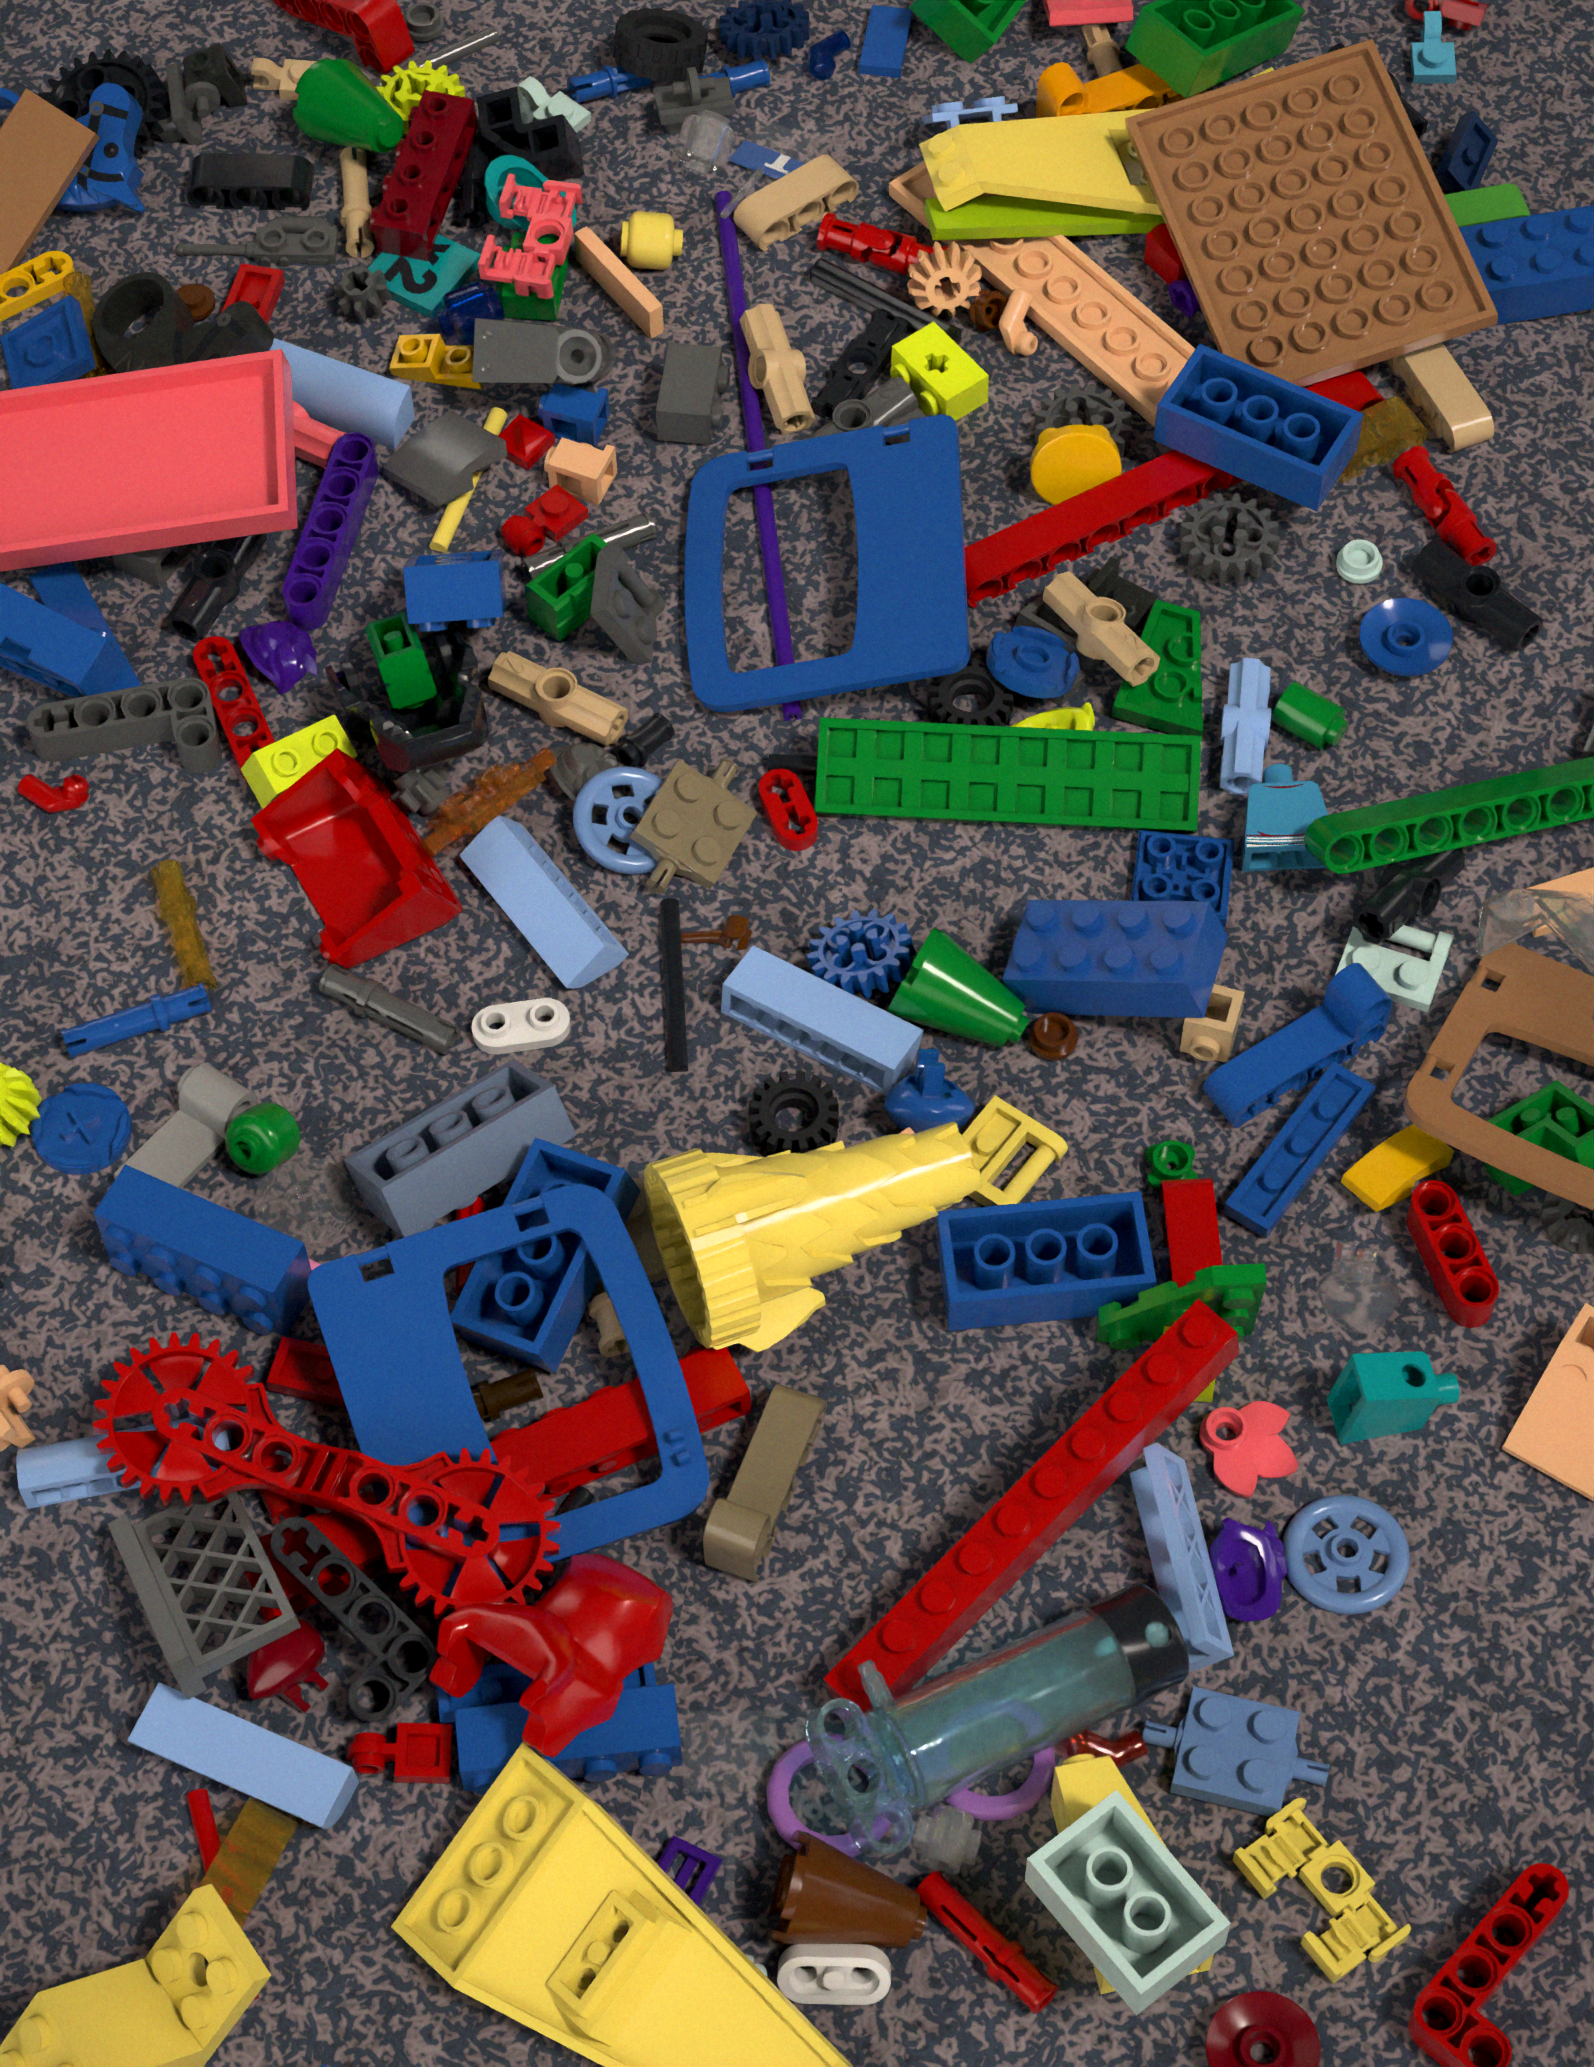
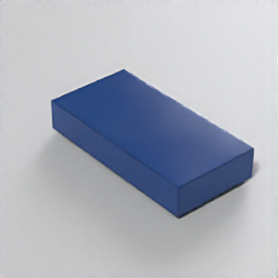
M872 5L859 62V74L901 78L913 20V11L907 8Z

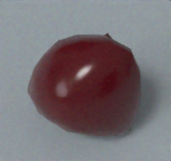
M274 1616V1617H272L271 1619H269L268 1621H266L265 1623H267V1622H269V1621H271V1620H273V1619H275V1618H277V1617H279V1616ZM298 1619L301 1625L300 1628L249 1653L246 1680L252 1700L267 1699L279 1695L294 1709L306 1713L311 1705L302 1699V1688L297 1683L309 1682L319 1691H324L329 1683L316 1671L326 1653L324 1639L315 1627L304 1620Z

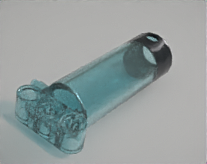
M1135 1583L896 1698L892 1697L883 1675L878 1672L874 1661L868 1660L858 1665V1671L862 1677L861 1683L873 1709L863 1713L859 1706L851 1700L842 1698L830 1700L809 1713L805 1720L804 1733L853 1843L866 1856L880 1858L900 1852L909 1845L914 1833L912 1815L1181 1684L1189 1674V1656L1179 1625L1168 1606L1150 1587L1145 1584ZM828 1712L837 1714L844 1721L846 1729L842 1741L833 1740L825 1732L824 1718ZM852 1764L862 1766L868 1773L869 1786L865 1793L854 1790L849 1784L848 1770ZM877 1815L885 1817L892 1825L893 1838L888 1845L881 1844L873 1836L872 1823Z

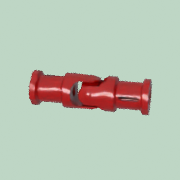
M831 212L825 214L822 219L817 237L818 250L826 251L829 248L850 254L852 260L866 263L869 260L877 267L902 275L908 274L909 264L920 263L917 256L919 249L928 254L934 252L932 246L919 243L917 237L888 229H878L876 226L866 222H861L860 225L839 220L836 214ZM943 246L942 250H946L948 246Z
M1414 446L1403 452L1392 465L1393 474L1397 479H1403L1411 489L1412 500L1418 508L1423 509L1427 520L1444 543H1450L1457 554L1472 566L1489 562L1497 552L1496 542L1490 537H1485L1476 525V515L1455 491L1448 477L1443 473H1438L1431 464L1428 450L1423 446Z

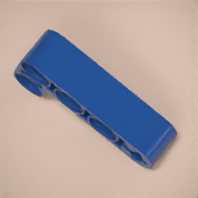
M1360 963L1346 966L1329 982L1323 1004L1217 1068L1204 1082L1203 1092L1230 1124L1238 1128L1281 1101L1278 1098L1292 1088L1298 1091L1319 1078L1318 1072L1330 1066L1333 1061L1342 1064L1358 1054L1357 1048L1370 1040L1374 1043L1379 1041L1387 1029L1392 998Z

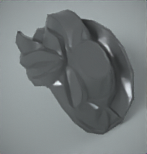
M591 743L565 745L561 748H552L544 754L546 763L555 780L574 802L581 788L593 776L604 770L619 767L617 759L613 754ZM622 786L612 788L614 797H625ZM594 806L592 818H595L604 807Z

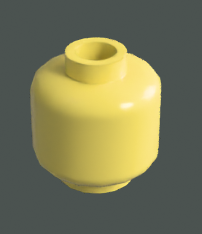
M636 211L630 216L629 221H622L620 256L627 257V262L631 267L666 270L670 267L673 256H681L683 230L675 229L674 219L670 214Z

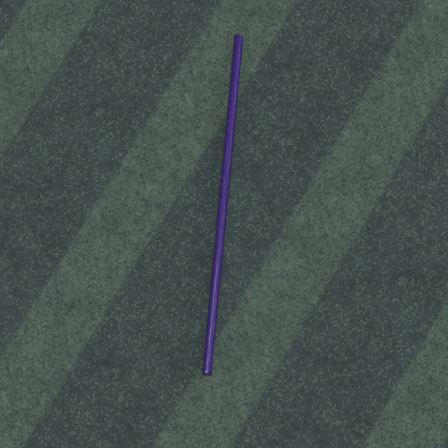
M719 191L715 194L714 198L749 453L765 450L766 447L758 389L752 386L748 375L751 353L739 321L747 307L736 226L733 219L732 197L728 191ZM767 461L750 464L751 471L768 468ZM768 482L753 485L776 665L781 666L793 664L795 660L771 484ZM800 700L782 703L784 721L791 720V715L795 716V720L802 719Z

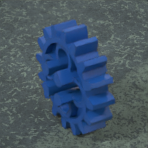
M872 909L867 917H861L858 910L852 911L851 919L847 921L836 916L833 918L835 927L830 929L821 926L818 929L821 939H813L809 942L811 953L807 954L811 973L852 995L855 992H862L865 999L871 997L872 990L875 988H879L884 993L888 992V982L891 980L902 982L905 979L902 969L906 970L912 967V955L915 954L912 937L908 933L906 923H896L895 915L892 913L880 919L877 909Z

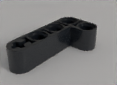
M301 1517L286 1518L276 1526L272 1533L270 1543L272 1556L304 1590L375 1658L353 1682L349 1689L347 1700L349 1709L361 1721L370 1723L382 1721L392 1714L431 1673L437 1660L435 1645L313 1523ZM287 1531L294 1536L301 1531L305 1532L308 1537L304 1546L314 1557H316L320 1548H323L329 1554L316 1563L308 1577L300 1571V1569L308 1565V1561L297 1551L289 1556L282 1551L286 1543L282 1535ZM328 1567H339L348 1575L349 1588L342 1595L329 1596L320 1589L318 1577ZM370 1604L383 1608L388 1618L386 1629L375 1635L362 1631L357 1622L359 1610ZM404 1643H417L424 1649L427 1659L421 1671L408 1673L397 1664L396 1653L398 1648ZM377 1682L384 1686L388 1694V1702L382 1711L369 1713L360 1707L357 1694L363 1684Z

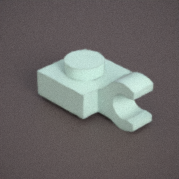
M531 76L518 85V89L525 94V99L533 109L535 121L563 114L576 133L591 121V112L561 91L551 98L542 84Z

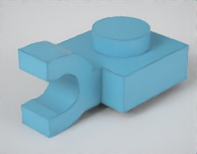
M1424 11V28L1420 30L1421 42L1411 43L1412 82L1455 83L1454 42H1441V11Z

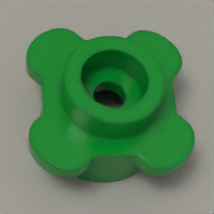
M1174 1140L1151 1145L1145 1155L1147 1161L1151 1164V1173L1147 1179L1148 1184L1152 1188L1159 1190L1160 1180L1198 1178L1197 1173L1192 1168L1196 1154L1194 1148L1189 1144ZM1172 1163L1176 1165V1168L1170 1170L1167 1168V1165Z

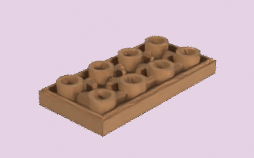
M27 88L0 128V275L18 266L100 138L95 132Z

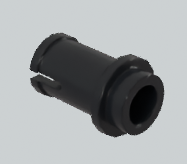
M655 713L632 734H624L618 738V745L614 748L615 754L625 766L636 767L639 765L643 767L647 764V757L667 740L673 738L675 735L674 728L665 716Z

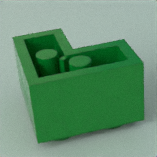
M1558 1080L1487 1120V1122L1526 1141L1594 1170V1106ZM1483 1162L1485 1170L1491 1178L1515 1197L1535 1186Z

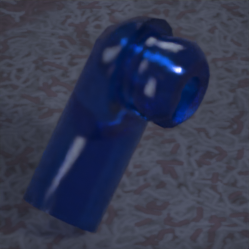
M843 30L836 31L809 48L808 71L814 78L818 80L829 79L836 68L834 57L851 47L850 39Z

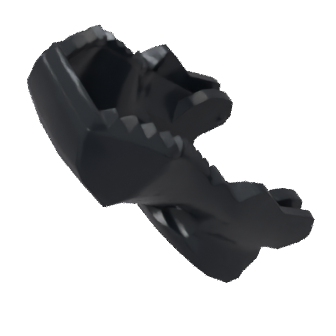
M457 626L450 627V637L448 638L445 637L442 630L433 633V647L436 649L439 657L443 679L449 692H438L427 703L418 708L385 709L381 712L379 706L370 704L368 701L364 702L355 671L349 659L340 662V672L335 673L331 665L325 667L328 682L342 708L349 715L347 726L356 741L376 744L381 759L389 771L406 772L432 767L482 747L488 740V722L482 693L478 686L471 683L478 672V662L473 648L465 643Z

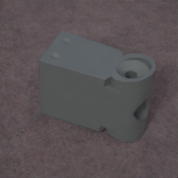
M475 318L472 382L587 383L604 378L614 367L616 360L615 347L610 338L601 331Z

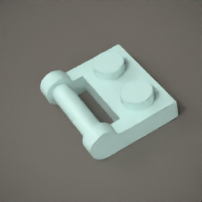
M1403 925L1390 938H1386V940L1432 953L1430 961H1426L1365 942L1362 934L1353 926L1336 974L1346 966L1360 963L1392 998L1393 1002L1428 1012L1454 935L1442 931L1435 935Z

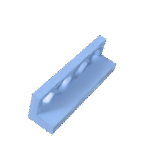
M1154 1443L1143 1448L1147 1466L1129 1474L1159 1596L1168 1606L1179 1625L1189 1656V1671H1194L1232 1657L1234 1652L1185 1460L1160 1444Z

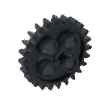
M107 49L103 58L98 59L92 51L89 54L87 63L83 64L76 57L74 58L75 69L69 71L64 67L59 68L63 77L60 81L48 79L47 82L52 88L51 93L43 92L39 93L38 96L75 120L88 114L92 93L104 83L117 84L130 93L138 101L142 109V120L134 144V156L137 159L141 160L143 158L139 150L143 145L147 147L155 146L150 135L164 132L158 121L164 120L169 116L163 107L169 103V99L164 93L166 88L150 64L145 65L139 55L131 59L127 51L123 50L115 58L112 51Z

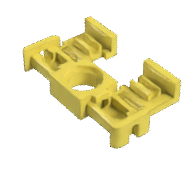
M1297 1798L1282 1808L1280 1812L1270 1817L1266 1823L1265 1834L1246 1849L1242 1847L1234 1852L1232 1861L1264 1900L1276 1892L1277 1888L1274 1883L1286 1874L1292 1880L1297 1876L1296 1870L1302 1867L1298 1876L1333 1918L1328 1921V1925L1331 1927L1320 1937L1308 1931L1303 1935L1301 1945L1334 1984L1366 1960L1367 1957L1364 1954L1366 1950H1371L1367 1960L1373 1963L1379 1962L1387 1956L1394 1946L1399 1947L1407 1940L1411 1928L1409 1923L1402 1929L1396 1926L1370 1894L1374 1889L1375 1882L1340 1840L1331 1846L1326 1842L1302 1813L1307 1801L1303 1798ZM1273 1832L1274 1835L1268 1838V1835ZM1330 1867L1344 1869L1352 1879V1887L1343 1894L1329 1892L1321 1882L1323 1871Z

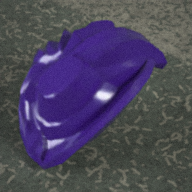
M279 620L258 624L257 626L245 627L238 632L240 641L251 661L265 676L277 685L279 695L288 693L306 673L309 672L317 676L316 650L312 646V640L307 631L293 623Z
M1231 1518L1223 1519L1222 1530L1209 1549V1558L1223 1612L1227 1616L1243 1622L1265 1620L1276 1613L1281 1603V1582L1288 1573L1286 1557L1283 1555V1544L1277 1538L1275 1527L1271 1521H1266L1264 1529L1260 1530Z

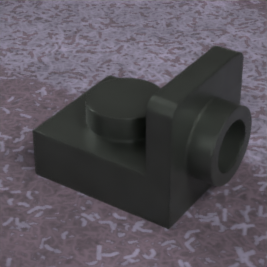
M220 42L183 59L187 86L195 82H208L218 88L220 97L223 96L231 108L248 105L243 75Z
M1111 556L1101 569L1095 568L1091 572L1085 586L1096 597H1107L1122 604L1126 610L1124 623L1135 633L1151 613L1155 600H1158V595L1120 577V560Z

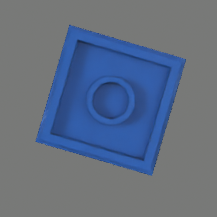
M71 294L0 337L12 389L72 381L96 367L80 302Z

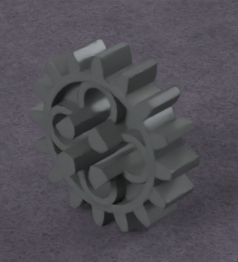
M1074 383L1071 384L1070 393L1066 394L1057 388L1054 390V400L1049 398L1042 399L1041 410L1035 413V443H1038V436L1047 428L1058 429L1068 425H1082L1081 419L1077 418V410L1085 413L1084 425L1092 426L1097 424L1108 429L1110 437L1119 449L1120 457H1123L1125 445L1130 444L1132 415L1131 412L1124 411L1125 401L1123 399L1111 401L1112 390L1107 389L1098 394L1095 393V384L1090 383L1086 391H1080L1078 385Z
M1217 493L1215 503L1210 504L1203 498L1200 499L1198 511L1188 509L1185 522H1181L1179 540H1181L1180 553L1181 555H1189L1187 566L1190 569L1202 566L1201 577L1204 579L1208 578L1212 573L1218 574L1219 584H1224L1227 576H1234L1237 583L1242 584L1244 574L1249 573L1256 579L1259 578L1262 566L1271 568L1273 565L1274 554L1278 553L1280 537L1277 536L1279 524L1278 522L1270 521L1271 510L1269 508L1260 511L1256 510L1257 499L1255 498L1249 500L1246 504L1241 503L1240 493H1235L1231 501H1225L1221 493ZM1234 520L1237 523L1234 532L1232 554L1230 557L1222 556L1227 522Z

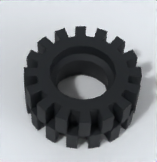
M972 658V666H966L961 671L932 678V685L929 687L928 713L929 717H931V723L1009 726L1012 719L1014 694L1012 690L993 677L987 665L985 668L980 667V659ZM963 693H977L982 695L989 705L983 710L968 712L955 707L953 701Z
M788 1071L780 1072L778 1083L770 1076L764 1080V1090L758 1086L753 1092L754 1101L750 1100L749 1128L755 1147L760 1145V1153L765 1157L790 1150L791 1153L802 1154L829 1145L830 1142H836L839 1129V1104L837 1097H833V1089L828 1083L821 1088L820 1077L813 1074L811 1080L807 1082L805 1081L804 1071H796V1079H789ZM800 1106L811 1113L813 1122L804 1130L786 1131L777 1126L775 1117L779 1111L786 1107Z

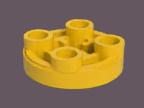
M1078 424L1063 426L1058 429L1047 428L1040 433L1038 444L1031 455L1030 473L1036 492L1045 501L1055 506L1121 475L1122 464L1119 449L1110 437V432L1106 427L1097 424L1092 426Z

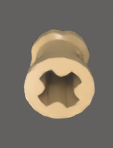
M607 1292L595 1296L588 1303L587 1307L589 1315L597 1320L602 1337L598 1343L600 1353L604 1357H613L630 1352Z

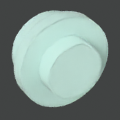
M1361 539L1347 543L1339 551L1336 560L1338 573L1347 581L1358 584L1375 580L1381 573L1383 565L1378 548L1373 543Z

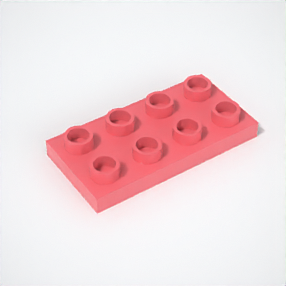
M282 349L0 391V572L298 528L291 367Z

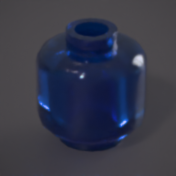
M478 281L445 293L442 297L443 311L436 313L445 337L448 338L454 335L460 345L474 344L475 318L505 319L504 311L492 286L486 288Z

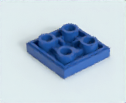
M1139 830L1131 901H1208L1211 903L1222 926L1226 927L1235 840Z

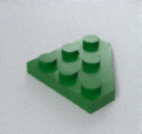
M1265 1263L1210 1266L1196 1271V1279L1188 1282L1186 1286L1178 1288L1176 1282L1169 1281L1138 1293L1139 1300L1132 1302L1130 1306L1123 1309L1121 1308V1303L1115 1301L1098 1307L1095 1323L1097 1342H1109L1110 1347L1114 1349H1131L1141 1344L1140 1340H1158L1163 1335L1164 1326H1172L1197 1299H1200L1238 1332V1342L1244 1340V1336L1252 1335L1267 1284Z

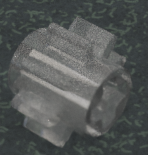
M946 1805L936 1806L932 1818L920 1814L912 1838L914 1840L912 1848L922 1850L919 1859L920 1863L930 1870H938L940 1873L947 1875L959 1874L962 1862L974 1866L983 1834L981 1831L972 1830L975 1822L974 1817L964 1810Z

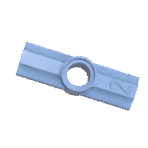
M1243 658L1241 661L1232 663L1230 666L1227 704L1223 706L1222 731L1219 745L1223 746L1219 777L1220 788L1227 790L1230 794L1248 795L1250 785L1262 782L1264 750H1267L1271 722V708H1267L1270 694L1271 667L1265 666L1261 663L1260 659Z

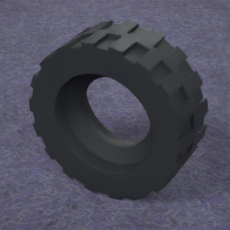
M662 8L631 10L627 14H622L619 20H617L612 55L618 66L620 65L626 72H631L640 78L644 77L653 81L666 82L686 81V68L696 67L697 74L703 71L708 31L702 27V23L699 21H695L691 16L680 14L677 11H668Z

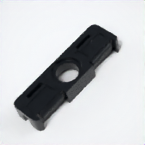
M878 309L871 312V324L859 341L851 340L832 368V380L819 398L812 396L813 413L832 421L833 411L839 403L850 399L862 400L866 397L890 362L892 346L907 337V322L899 317H895L892 321L887 319L886 312ZM860 362L866 363L871 367V370L864 374H856L848 369L850 365Z

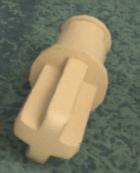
M1106 23L1082 26V33L1088 47L1087 59L1090 64H1094L1099 78L1123 70L1118 58L1120 48L1111 39Z

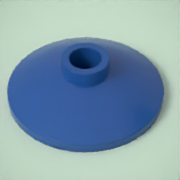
M1394 598L1375 605L1366 613L1360 625L1359 642L1365 656L1378 668L1395 675L1417 676L1429 673L1444 663L1452 648L1453 632L1447 618L1434 606L1417 599ZM1405 641L1412 646H1402L1398 642Z

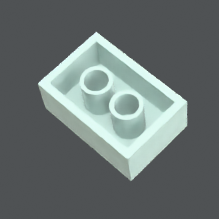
M1117 1790L1027 1858L1025 1873L1027 1885L1136 2016L1221 1949L1226 1943L1231 1923Z

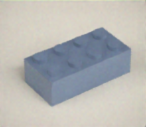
M511 1059L345 1158L344 1162L368 1210L404 1238L431 1229L436 1220L453 1210L470 1206L477 1200L479 1194L492 1186L509 1182L517 1177L535 1137L563 1147V1143L575 1137L576 1133L555 1086L515 1059Z

